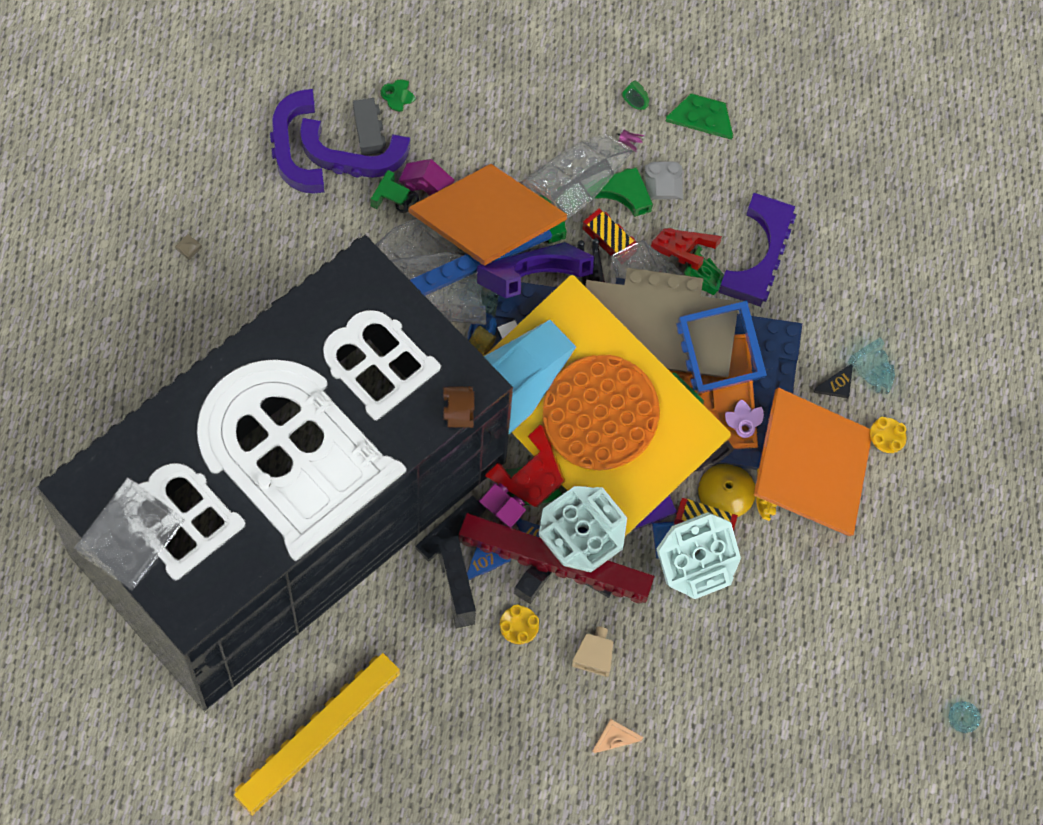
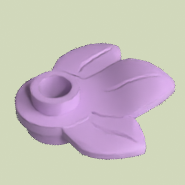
M740 400L735 406L734 412L725 413V420L730 427L736 429L740 437L748 438L755 432V427L762 423L764 413L762 407L751 411L748 404ZM742 426H747L749 430L747 432L743 431Z

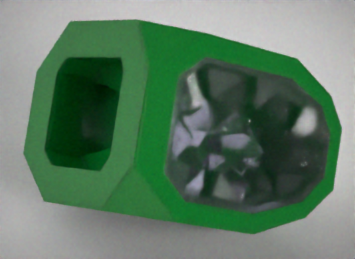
M637 80L631 82L621 94L624 100L637 110H646L649 106L648 93Z

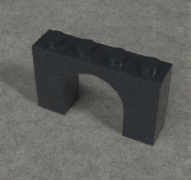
M455 536L441 539L438 541V556L442 573H446L449 585L451 611L455 628L475 625L476 608L459 538Z

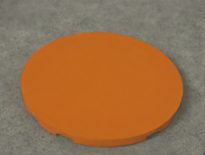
M612 355L587 356L566 366L555 377L554 382L546 392L543 402V424L546 435L555 450L572 464L590 470H611L624 466L636 459L653 440L659 423L660 408L658 396L648 376L635 364Z

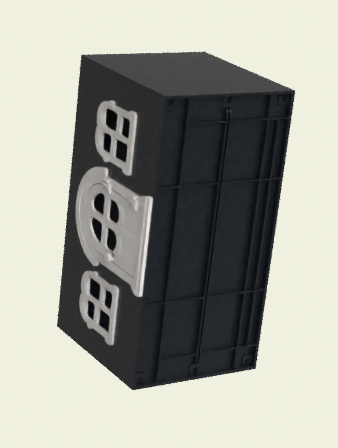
M365 234L361 238H356L347 249L339 251L330 262L322 264L316 273L309 274L299 286L292 287L282 299L278 298L269 309L261 311L252 322L244 324L235 335L228 336L218 348L211 349L204 359L193 363L191 369L185 373H180L174 382L168 386H163L157 395L146 399L135 412H129L123 421L112 425L105 435L94 439L88 448L77 452L71 461L60 465L54 474L43 478L37 489L70 558L205 712L487 479L486 474L497 464L504 465L506 463L513 386ZM369 339L384 354V357H379L366 341ZM360 348L366 355V358L352 370H345L339 362L354 350ZM390 362L404 375L406 380H401L389 368ZM371 365L377 366L395 386V389L380 401L373 400L355 380L359 374ZM444 387H473V427H448V420H444V407H448L447 400H443ZM291 400L300 405L301 411L283 426H277L269 418ZM307 421H314L324 432L323 444L313 453L301 452L289 439V435ZM261 424L269 433V436L251 451H243L238 442ZM280 446L292 458L293 468L285 476L272 478L268 474L263 473L256 463L258 459L272 448ZM189 481L203 496V500L187 513H182L168 497ZM161 503L168 510V515L153 527L147 528L140 519ZM212 507L224 519L225 524L210 537L204 538L192 525L191 521L206 508ZM175 521L197 543V547L181 560H175L156 538L158 533Z

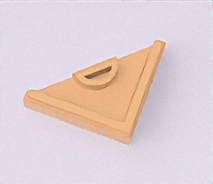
M610 719L592 752L598 753L640 742L643 737Z

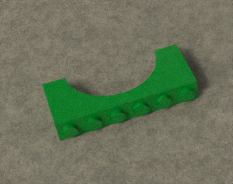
M637 167L627 168L616 174L611 173L600 179H591L581 185L575 184L565 190L559 189L549 195H540V197L565 212L567 216L579 204L597 198L620 202L632 212L634 217L650 213L653 206ZM565 221L549 229L552 237L547 240L548 244L566 239Z

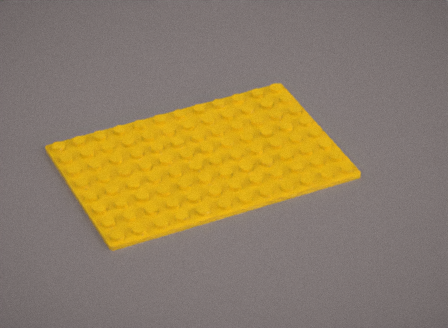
M570 275L487 354L551 320L576 346V349L562 370L574 361L587 356L612 355L635 364L648 376L658 396L660 408L659 423L653 440L636 459L624 466L611 470H590L567 461L551 444L555 458H557L565 479L562 486L567 491L574 486L603 487L627 517L626 536L731 437V433L574 275ZM545 395L533 413L511 432L534 456L540 451L528 438V435L539 425L544 426L543 402Z

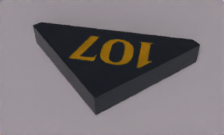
M848 365L814 389V393L849 398L853 365Z

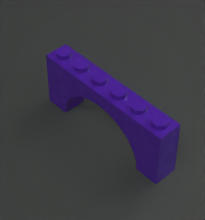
M753 193L746 216L757 221L764 229L768 239V252L764 259L753 268L744 271L726 270L718 293L741 301H747L761 307L763 301L767 302L770 291H767L768 285H773L775 276L772 273L773 270H778L781 261L778 260V256L784 253L786 245L783 242L784 239H789L792 229L788 227L789 224H794L797 215L794 213L796 206Z
M566 242L492 261L485 266L483 264L478 265L477 284L504 298H509L521 294V277L540 272H559L582 277L593 274L594 256Z

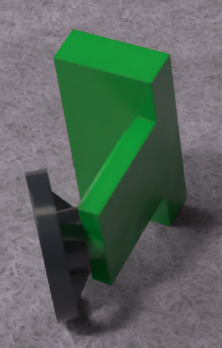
M388 170L370 199L371 207L378 209L383 199L386 198L396 203L395 207L398 212L407 213L408 205L415 196L413 204L419 202V195L415 191H410V189L395 183V173ZM399 205H403L404 209H399Z

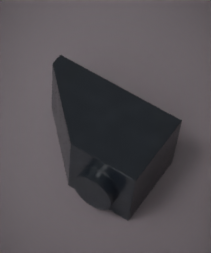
M531 566L516 584L514 594L531 604L552 572H542L535 566Z

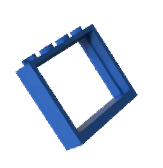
M747 301L679 317L678 323H676L677 332L682 334L681 348L683 353L687 354L686 367L688 372L691 371L693 379H690V382L697 394L762 379L767 376ZM739 310L755 372L703 385L687 322Z

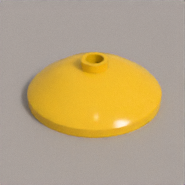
M718 464L709 468L701 477L698 486V495L702 504L736 514L738 517L745 514L752 507L756 497L754 496L755 483L752 477L743 468L733 465ZM729 484L732 488L728 489L725 485Z

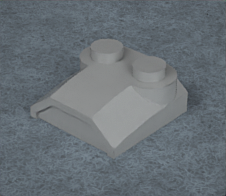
M651 162L645 165V185L651 200H683V169L679 163Z

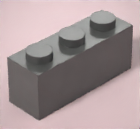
M374 98L353 100V111L361 155L383 153V147L386 146L385 136H381L380 131H383L382 120H378L377 116L380 115L379 104H375Z

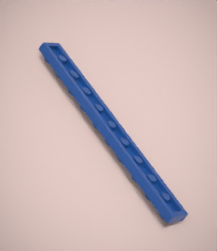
M547 230L496 260L511 257L549 240L552 237V233L550 230ZM466 254L410 281L426 296L476 273L477 266L481 265V263Z

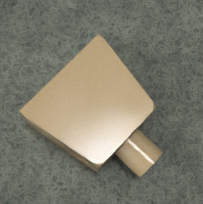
M598 626L595 635H585L573 659L572 667L606 677L609 676L613 641L606 639L608 629Z

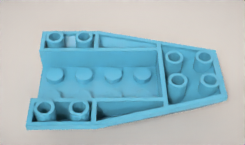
M551 320L484 356L513 386L509 434L533 413L554 382L555 377L576 349V346Z

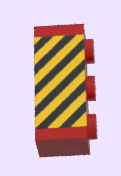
M598 208L583 221L582 229L592 239L597 238L599 246L620 266L637 252V241L632 236H628L622 226L616 224L607 212H603Z
M682 498L673 524L677 525L709 512L731 522L734 531L738 515Z

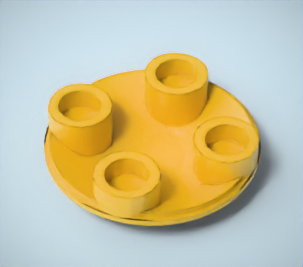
M880 417L871 426V441L882 452L896 453L906 444V426L895 419Z
M513 605L502 614L499 623L500 631L509 642L518 645L526 644L536 637L539 630V618L531 609L520 605Z

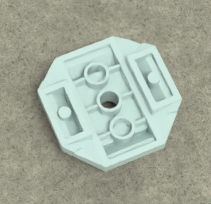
M574 486L543 508L539 536L563 566L592 572L623 550L627 517L603 487ZM580 527H584L588 531L586 533H580L577 529Z
M709 512L672 526L657 547L666 584L694 599L730 586L741 559L731 522ZM700 549L699 554L695 555V552Z

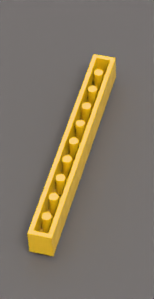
M384 653L379 657L377 655L374 656L365 670L361 669L354 676L355 680L350 684L346 683L340 689V694L336 698H330L325 704L326 707L321 712H315L310 718L311 721L306 726L302 725L295 732L296 736L293 739L286 740L276 755L274 753L271 754L261 769L257 768L250 775L251 779L246 783L242 782L235 789V799L253 816L400 675V669Z

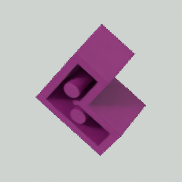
M432 159L407 163L399 182L405 188L410 189V191L424 190L430 196L453 184L455 180Z
M493 483L479 499V502L511 528L526 511L523 507L525 503L517 496L512 498L506 494L509 490L501 483L498 486Z

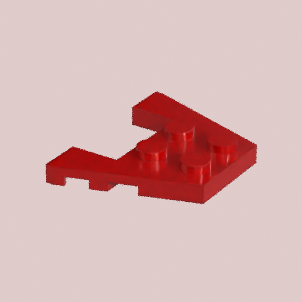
M664 228L652 241L651 249L667 257L673 255L679 258L678 262L682 264L688 262L692 264L691 268L698 270L703 264L704 257L691 254L690 251L697 244L716 249L721 242L722 236Z
M539 425L528 435V438L540 452L520 471L511 477L501 464H497L486 474L487 478L497 484L501 483L511 493L534 507H538L565 482L543 425Z

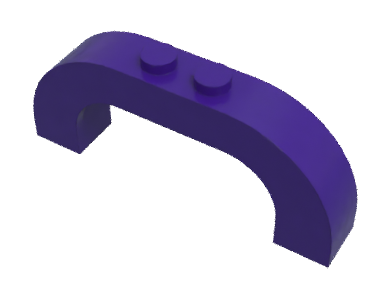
M313 89L296 91L281 100L274 111L272 119L273 132H270L271 143H275V148H271L272 158L276 159L279 174L290 187L304 193H325L322 168L303 169L298 167L291 158L288 135L290 122L299 115L315 113Z
M303 118L301 123V142L306 156L317 166L331 170L336 174L347 173L356 178L361 176L370 178L383 177L388 170L395 172L404 164L411 146L410 137L392 134L389 148L378 156H365L333 150L325 147L319 140L322 130L321 121Z

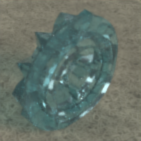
M961 701L950 708L948 715L950 726H953L956 731L966 734L978 728L981 716L976 706L969 702ZM960 713H962L963 715L971 714L967 719L968 723H966L964 720L958 721L961 717Z

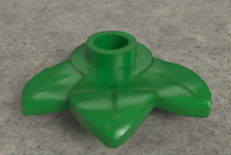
M399 79L393 84H385L380 90L381 97L387 101L388 106L392 110L402 112L404 105L413 103L416 100L415 95L407 90L409 86V81Z

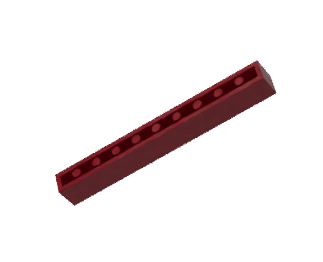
M466 514L459 533V541L467 547L475 546L485 553L493 552L499 554L503 559L509 560L511 558L517 560L521 565H532L539 571H550L560 578L568 577L574 579L578 584L584 585L586 583L592 585L596 590H607L612 592L614 596H625L639 604L647 602L655 577L654 575L609 560L592 572L563 566L542 538L470 514Z

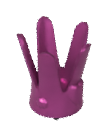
M625 129L621 134L617 133L620 136L618 142L627 145L635 152H637V148L630 142L643 143L638 136H645L630 133Z

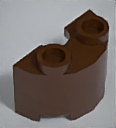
M444 387L443 400L448 402V407H444V420H448V427H473V387Z

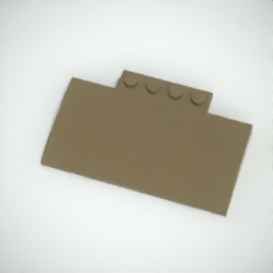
M627 268L625 285L591 280L586 281V288L668 370L691 373V371L688 372L686 367L687 354L683 353L681 348L682 334L677 332L676 323H678L679 317L739 303V301L701 296L703 278ZM738 310L687 322L700 375L728 379Z

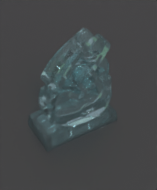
M879 337L853 354L847 363L856 367L860 376L869 384L875 386L876 393H880V387L883 386L886 389L885 394H889L895 378L894 365L889 364V356L882 350L885 343Z

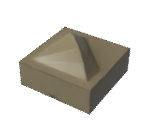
M189 234L175 246V249L189 260L202 248V245Z

